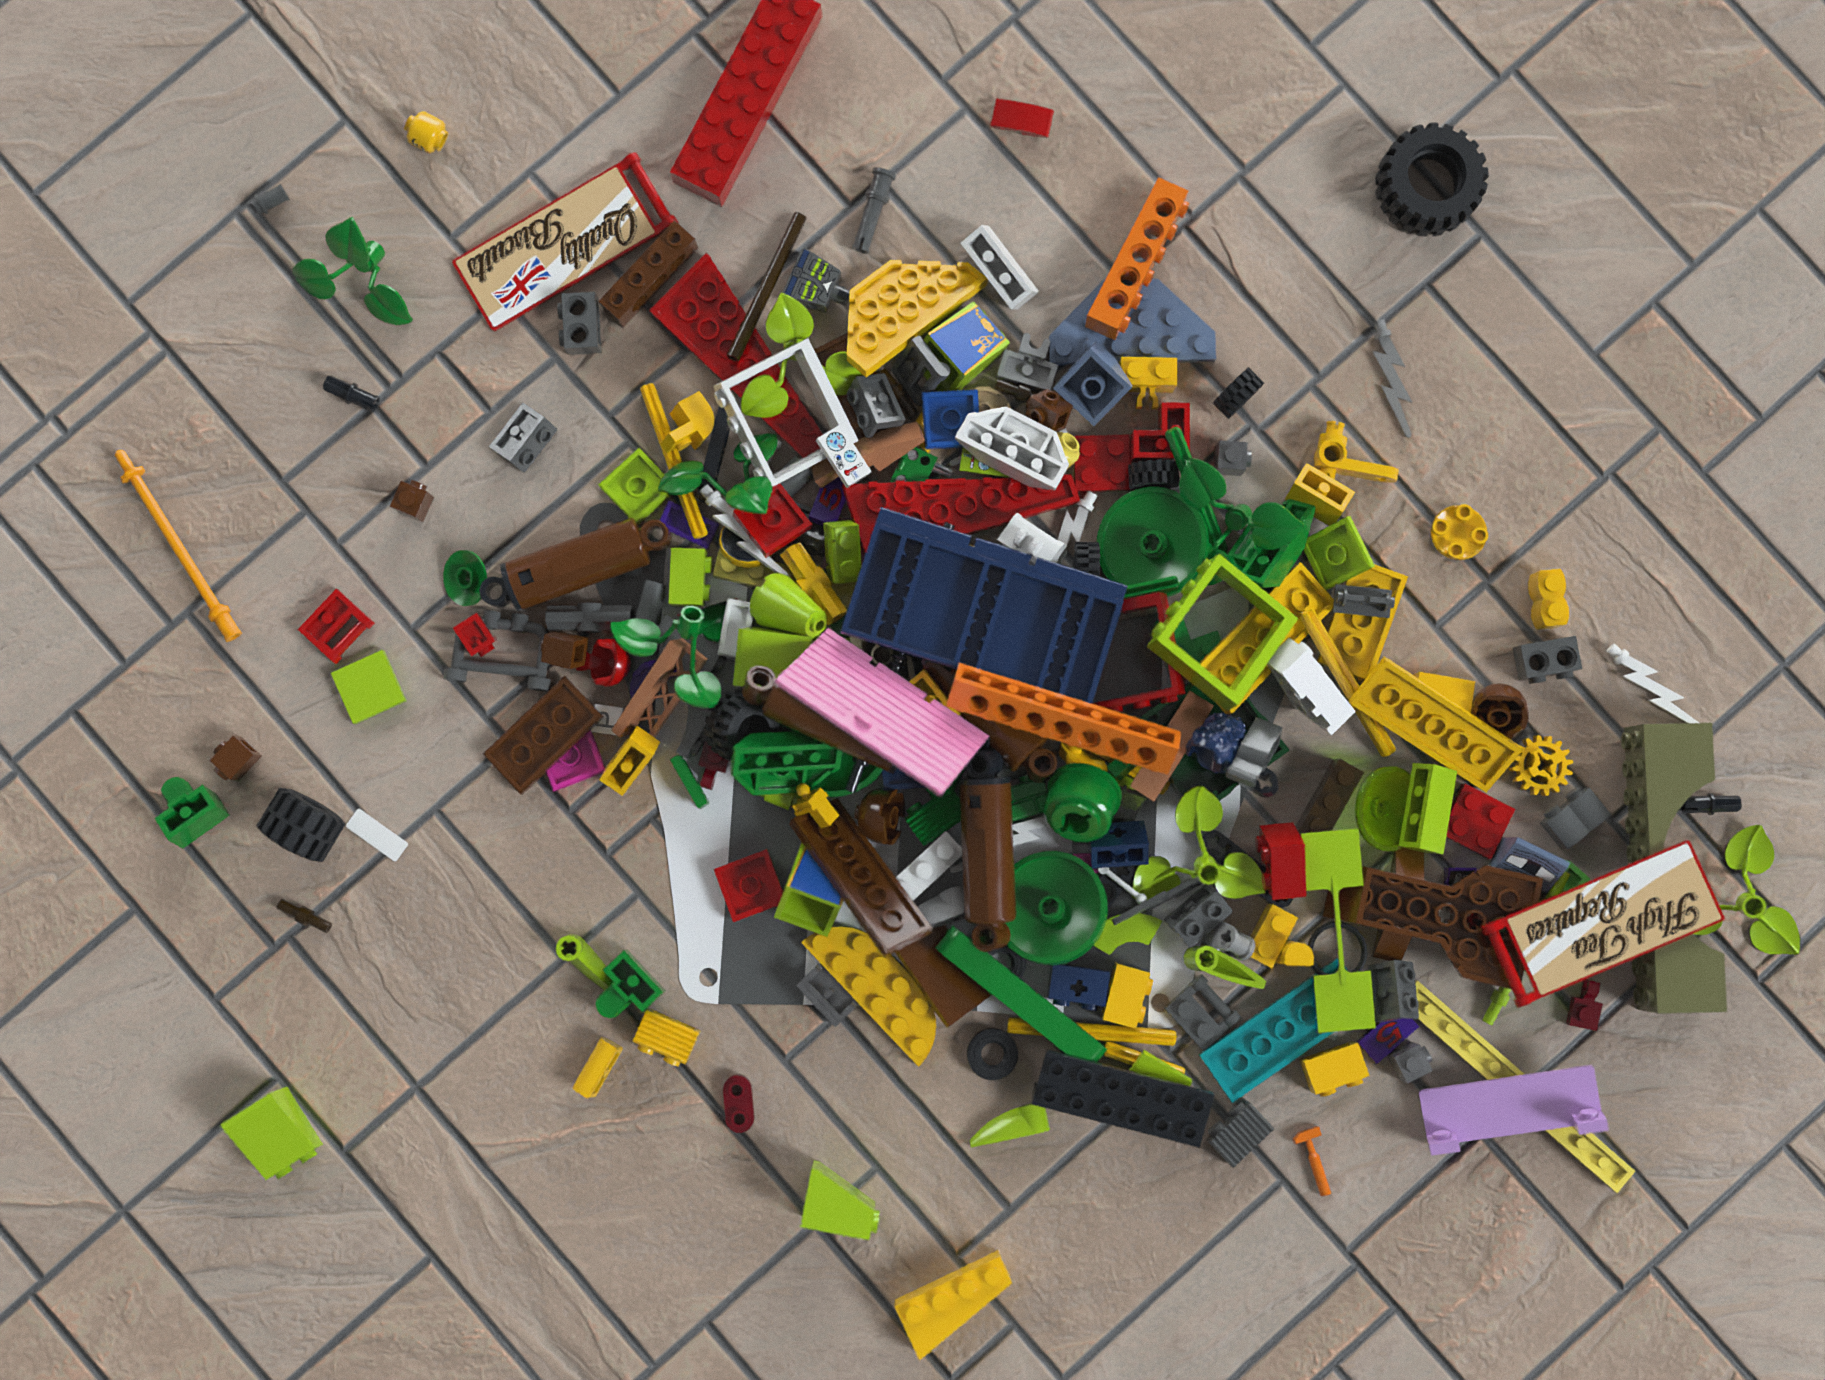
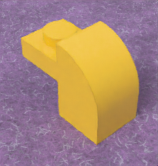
M700 391L678 402L673 408L670 416L679 428L668 433L661 446L666 453L674 449L681 451L689 445L696 450L712 432L714 414Z

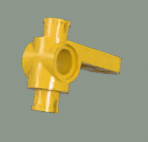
M1336 421L1326 422V433L1319 435L1317 450L1314 453V468L1334 480L1335 475L1340 474L1385 483L1397 482L1399 472L1397 468L1348 459L1346 450L1347 437L1342 436L1345 424L1338 422V425H1335ZM1325 450H1332L1335 453V462H1330L1325 458Z

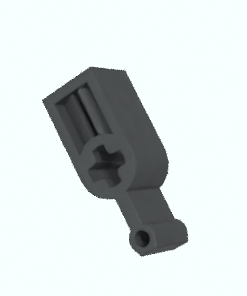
M1256 717L1243 739L1236 758L1227 771L1226 777L1253 788L1261 772L1265 771L1279 746L1283 727Z

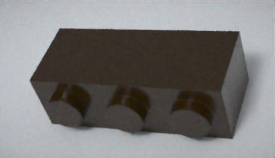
M1340 758L1332 760L1295 826L1300 836L1301 833L1332 831L1365 772Z

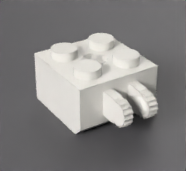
M1018 513L1012 517L997 539L1002 546L1032 555L1029 564L1033 566L1037 557L1060 564L1067 554L1063 542L1057 541L1025 520Z

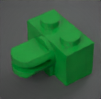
M172 777L161 788L162 795L169 808L154 819L167 840L183 849L226 819L230 814L218 795L206 786L201 785L193 790L186 780L180 777Z
M623 950L603 969L613 982L598 996L595 1003L596 1009L600 1015L606 1018L617 1017L632 1003L641 1012H644L666 990L628 950Z

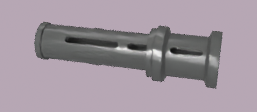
M874 167L872 170L874 177L870 189L866 190L865 193L867 204L854 244L852 245V249L857 252L861 248L863 254H869L882 207L889 202L888 192L892 181H895L897 177L894 172L880 167Z

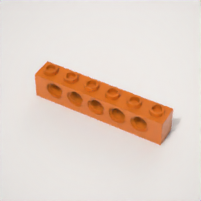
M1158 177L1087 314L1086 328L1113 340H1116L1119 332L1125 333L1131 320L1128 317L1131 309L1136 310L1143 297V294L1140 293L1143 285L1149 286L1155 273L1152 270L1155 262L1160 264L1167 248L1163 246L1166 240L1172 241L1178 225L1175 224L1178 217L1184 218L1190 203L1186 199L1189 190ZM1158 212H1165L1169 216H1160ZM1152 234L1157 239H1148L1145 235ZM1141 257L1145 262H1137L1133 258ZM1130 280L1133 282V285L1127 286L1121 281ZM1118 303L1122 308L1114 309L1109 304Z

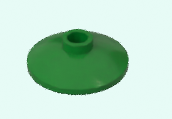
M456 551L447 559L444 566L443 581L446 592L458 605L472 606L482 599L479 592L480 585L487 579L484 563L472 551Z

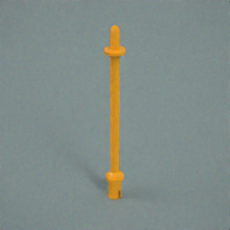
M117 450L115 458L125 472L120 477L122 483L131 482L209 607V620L215 622L226 642L238 638L242 632L229 614L231 612L229 606L219 603L141 478L145 473L144 467H134L126 452Z

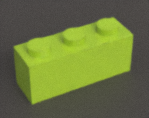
M1413 763L1399 841L1400 847L1424 853L1444 854L1457 771L1436 764Z

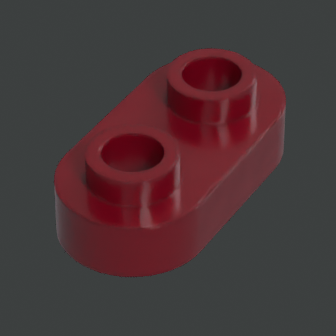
M735 1074L730 1076L723 1086L725 1120L730 1130L736 1133H743L752 1127L755 1120L752 1084L746 1076ZM734 1085L742 1087L740 1095H735L732 1092ZM735 1115H744L745 1122L737 1123L734 1119Z

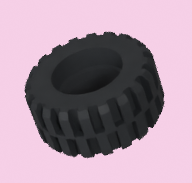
M1437 122L1428 123L1425 128L1421 124L1414 126L1410 132L1405 131L1382 158L1378 166L1379 171L1375 176V184L1379 185L1375 191L1376 198L1383 200L1380 208L1384 214L1390 213L1392 217L1389 221L1394 225L1397 222L1402 224L1403 231L1410 233L1412 230H1416L1417 236L1424 237L1429 232L1433 236L1442 235L1445 231L1451 232L1461 223H1464L1481 203V197L1486 193L1488 187L1485 180L1489 177V170L1487 167H1483L1487 160L1483 152L1478 153L1476 150L1479 144L1475 140L1470 142L1466 138L1468 133L1462 129L1458 133L1453 130V125L1445 123L1441 128ZM1421 159L1433 160L1443 165L1451 174L1454 182V194L1452 197L1443 201H1432L1419 195L1409 181V165Z

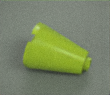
M782 573L770 574L764 578L766 582L761 587L757 586L753 591L750 600V614L760 626L809 637L818 636L824 631L827 623L826 613L789 576Z

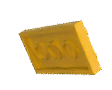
M1378 565L1345 581L1344 585L1392 590L1391 597L1395 598V604L1393 608H1390V618L1334 613L1327 631L1353 676L1361 680H1365L1378 664L1408 579L1406 575ZM1319 653L1317 662L1323 666L1328 667L1323 657Z

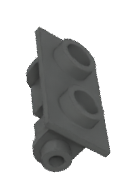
M1336 584L1333 612L1390 618V608L1394 607L1395 598L1391 597L1392 590Z

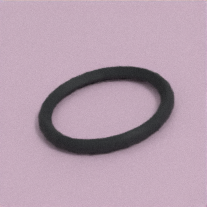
M1335 921L1325 923L1313 932L1308 941V946L1312 952L1316 938L1326 929L1335 927ZM1341 922V928L1351 931L1359 940L1361 959L1356 968L1351 971L1359 972L1363 969L1367 959L1365 939L1354 926ZM1314 959V965L1311 966L1318 975H1326L1327 973L1318 967Z

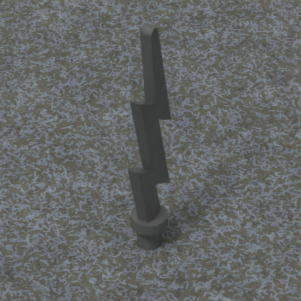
M1198 877L1191 878L1167 892L1159 893L1111 921L1115 926L1140 912L1145 914L1171 898H1178L1203 883Z

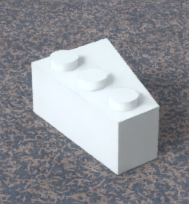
M1288 638L1276 650L1267 666L1294 708L1332 735L1355 713V710L1326 675L1322 666L1312 657V650L1305 643L1301 642L1298 644Z

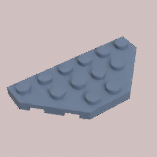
M1152 279L1148 287L1143 285L1140 291L1143 294L1141 302L1136 310L1131 309L1129 312L1130 323L1125 333L1119 332L1116 340L1085 327L1087 314L1105 280L1098 284L1048 338L1050 340L1049 362L1057 365H1073L1095 341L1104 347L1118 363L1121 357L1177 358V363L1215 362L1216 360L1215 331L1159 279ZM1130 280L1121 281L1124 285H1133V282ZM1118 303L1109 304L1114 309L1122 308Z

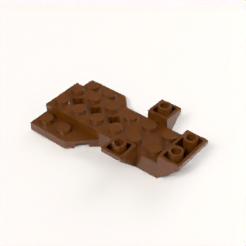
M1395 846L1390 872L1362 866L1363 886L1344 887L1338 892L1341 921L1377 929L1372 957L1388 961H1402L1411 938L1415 937L1439 943L1461 978L1511 989L1488 935H1484L1481 926L1538 903L1543 878L1484 865L1452 886L1424 880V852ZM1327 890L1322 916L1335 919L1333 895ZM1443 907H1446V912L1450 913L1449 919H1444L1443 923L1441 922V917L1438 916V912L1443 910ZM1471 913L1474 914V919L1478 920L1477 926L1472 925V929L1466 923V919L1471 917ZM1506 929L1505 932H1500V936L1522 983L1524 968Z

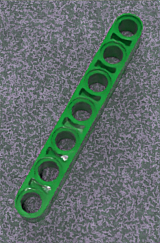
M954 925L935 947L942 955L1067 1055L1098 1062L1107 1051L1104 1045L992 955L978 950L973 944L972 939Z

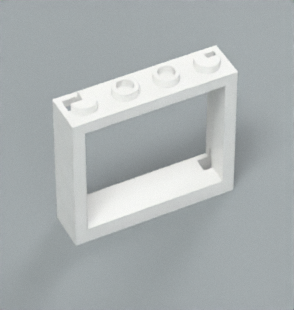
M808 338L713 386L716 391L714 392L716 402L721 408L724 407L729 417L727 418V423L734 434L737 433L742 442L740 448L746 459L751 460L755 468L753 470L754 477L768 478L772 483V487L826 459V456L819 449L772 474L729 389L730 387L795 355L831 430L841 424L853 443L858 441Z

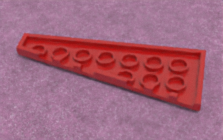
M707 253L649 310L668 331L721 381L772 356L769 348L755 328L740 361L734 362L727 358L726 355L746 313ZM777 363L729 389L741 399L745 388L754 378L761 375H769L777 382L781 368ZM785 375L783 384L780 387L784 388L788 394L786 408L774 417L760 418L801 458H804L821 449L816 439L823 434Z
M1064 474L1056 490L1029 487L1011 477L996 479L983 477V479L966 480V478L928 479L915 482L901 480L888 483H877V481L853 484L848 488L844 484L842 485L854 523L859 524L860 544L864 556L881 507L942 527L944 522L954 525L955 531L971 535L1008 524L1016 513L1025 519L1077 504L1080 501L1071 474Z

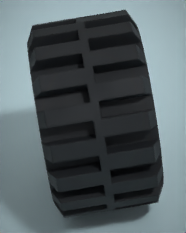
M736 690L735 693L732 691L726 692L725 698L720 696L718 704L709 708L711 714L705 718L708 727L704 728V734L709 736L706 742L712 746L711 750L732 762L733 747L749 734L783 732V728L779 727L780 723L763 715L762 712L765 704H750L744 699L742 690ZM749 716L748 730L743 737L738 739L739 726Z

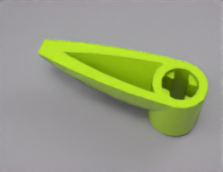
M572 934L559 939L556 944V953L559 958L569 961L583 975L604 990L612 984L613 981L603 971L606 965L583 938ZM575 942L577 945L574 948L577 950L576 953L568 954L565 951L567 948L565 943Z
M1195 945L1189 947L1184 953V964L1190 970L1203 971L1218 978L1260 989L1265 987L1266 980L1236 959L1213 947ZM1200 954H1201V957L1203 958L1202 963H1201V960L1199 959V955H1200Z
M1030 1103L1007 1111L985 1124L970 1139V1146L977 1147L1049 1131L1050 1126L1046 1108Z

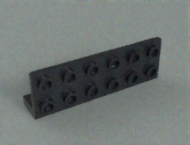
M1051 1050L1045 1052L1038 1082L1034 1083L1032 1090V1105L1200 1148L1214 1100V1093Z

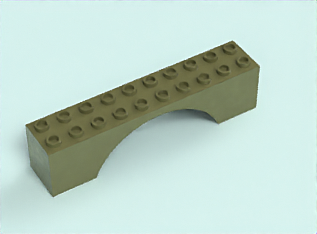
M1712 723L1641 724L1624 727V732L1621 735V746L1625 749V761L1622 765V772L1627 782V789L1624 790V803L1628 806V817L1625 820V830L1629 834L1630 844L1626 849L1628 862L1633 863L1663 850L1667 831L1678 810L1693 793L1715 780ZM1693 934L1633 959L1632 972L1636 976V988L1633 991V999L1638 1010L1657 1014L1727 1012L1724 953L1712 949Z

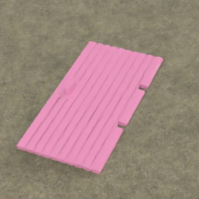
M827 628L776 679L775 684L941 796L985 743L989 735L934 699L930 704L924 701L927 696L925 692L882 663H879L876 667L872 666L869 663L873 657Z

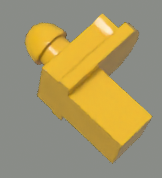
M805 783L797 785L796 792L801 798L792 805V808L795 810L794 814L799 816L810 813L821 828L830 826L839 814L827 800L828 794L821 787L810 790V787Z

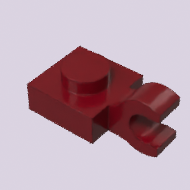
M705 740L698 766L706 768L700 786L712 790L717 773L726 774L730 761L714 753L711 750L712 746L708 745Z
M1589 979L1583 980L1580 998L1571 996L1566 1020L1567 1025L1597 1031L1603 1003L1595 1001L1599 994L1600 982Z

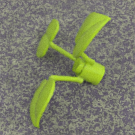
M784 293L779 294L775 305L768 314L765 324L768 336L775 342L783 344L784 349L808 338L814 328L813 319L809 311L799 301ZM845 351L832 354L826 360V367L822 366L836 395L847 394L854 379L858 376H863L847 362V352ZM795 355L782 361L777 382L769 375H761L754 378L747 385L741 398L742 413L748 416L769 418L780 414L786 408L788 394L780 386L784 381L788 360L797 361Z
M1196 786L1188 790L1181 797L1175 809V821L1179 829L1184 833L1196 831L1202 855L1195 859L1193 864L1194 870L1179 866L1171 868L1166 858L1151 856L1149 857V864L1137 866L1132 888L1139 894H1145L1148 900L1163 891L1167 892L1180 885V878L1175 872H1181L1190 875L1192 878L1198 877L1204 884L1215 883L1218 892L1227 898L1237 899L1265 893L1262 886V873L1250 856L1239 852L1230 853L1224 859L1222 866L1218 865L1214 858L1208 855L1201 830L1211 831L1215 829L1222 820L1223 809L1217 797L1204 786Z
M1757 824L1746 827L1729 840L1724 856L1728 867L1734 870H1742L1741 874L1748 892L1739 895L1735 905L1719 906L1721 910L1739 911L1750 918L1758 919L1752 923L1749 929L1750 941L1758 950L1767 954L1797 955L1800 951V936L1795 920L1789 912L1780 907L1772 906L1766 909L1765 901L1755 895L1756 890L1752 887L1747 872L1761 874L1771 867L1775 855L1773 845L1761 825ZM1723 921L1693 934L1707 935L1713 933L1722 926Z

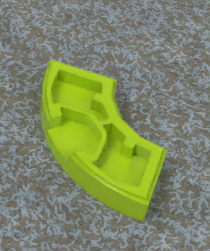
M1139 913L1114 926L1111 920L1119 915L1110 917L1106 920L1103 932L1094 946L1110 955L1118 946L1126 942H1140L1149 945L1163 921L1151 915Z

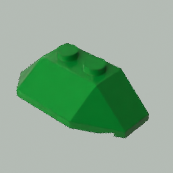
M1292 499L1282 502V506L1302 521L1304 527L1290 543L1278 549L1268 550L1256 545L1252 539L1254 528H1249L1247 525L1227 555L1229 562L1258 586L1279 587L1305 549L1315 513L1314 505Z
M798 731L751 733L733 747L731 775L753 796L797 793L796 787L799 783H805L811 789L823 781L830 773L838 771L841 765L842 751Z

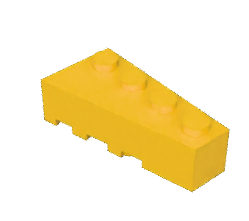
M998 1250L895 1299V1309L919 1361L1012 1284L1010 1274Z

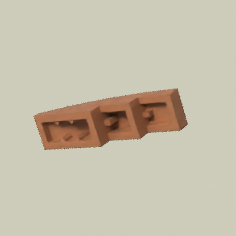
M913 422L877 432L871 438L863 437L853 444L868 467L874 465L880 472L923 443L925 439L920 424ZM827 458L811 466L814 480L821 488L839 477Z
M1189 691L1166 726L1181 731L1179 750L1169 774L1153 772L1141 767L1131 782L1130 787L1154 802L1185 754V746L1188 740L1191 739L1192 733L1203 725L1213 705Z

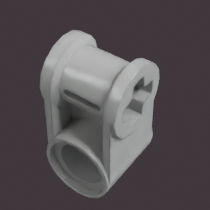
M1224 921L1204 936L1202 940L1203 944L1240 961L1251 957L1255 949L1253 938L1237 931V928Z

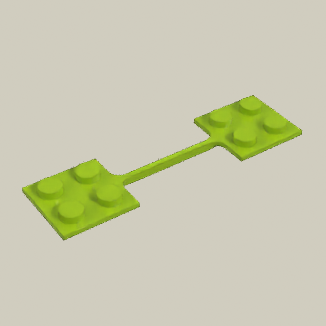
M1359 829L1301 833V838L1305 843L1306 891L1327 889L1333 895L1339 963L1338 970L1335 973L1313 976L1318 1033L1376 1028L1371 971L1348 972L1344 968L1338 892L1342 888L1363 886Z

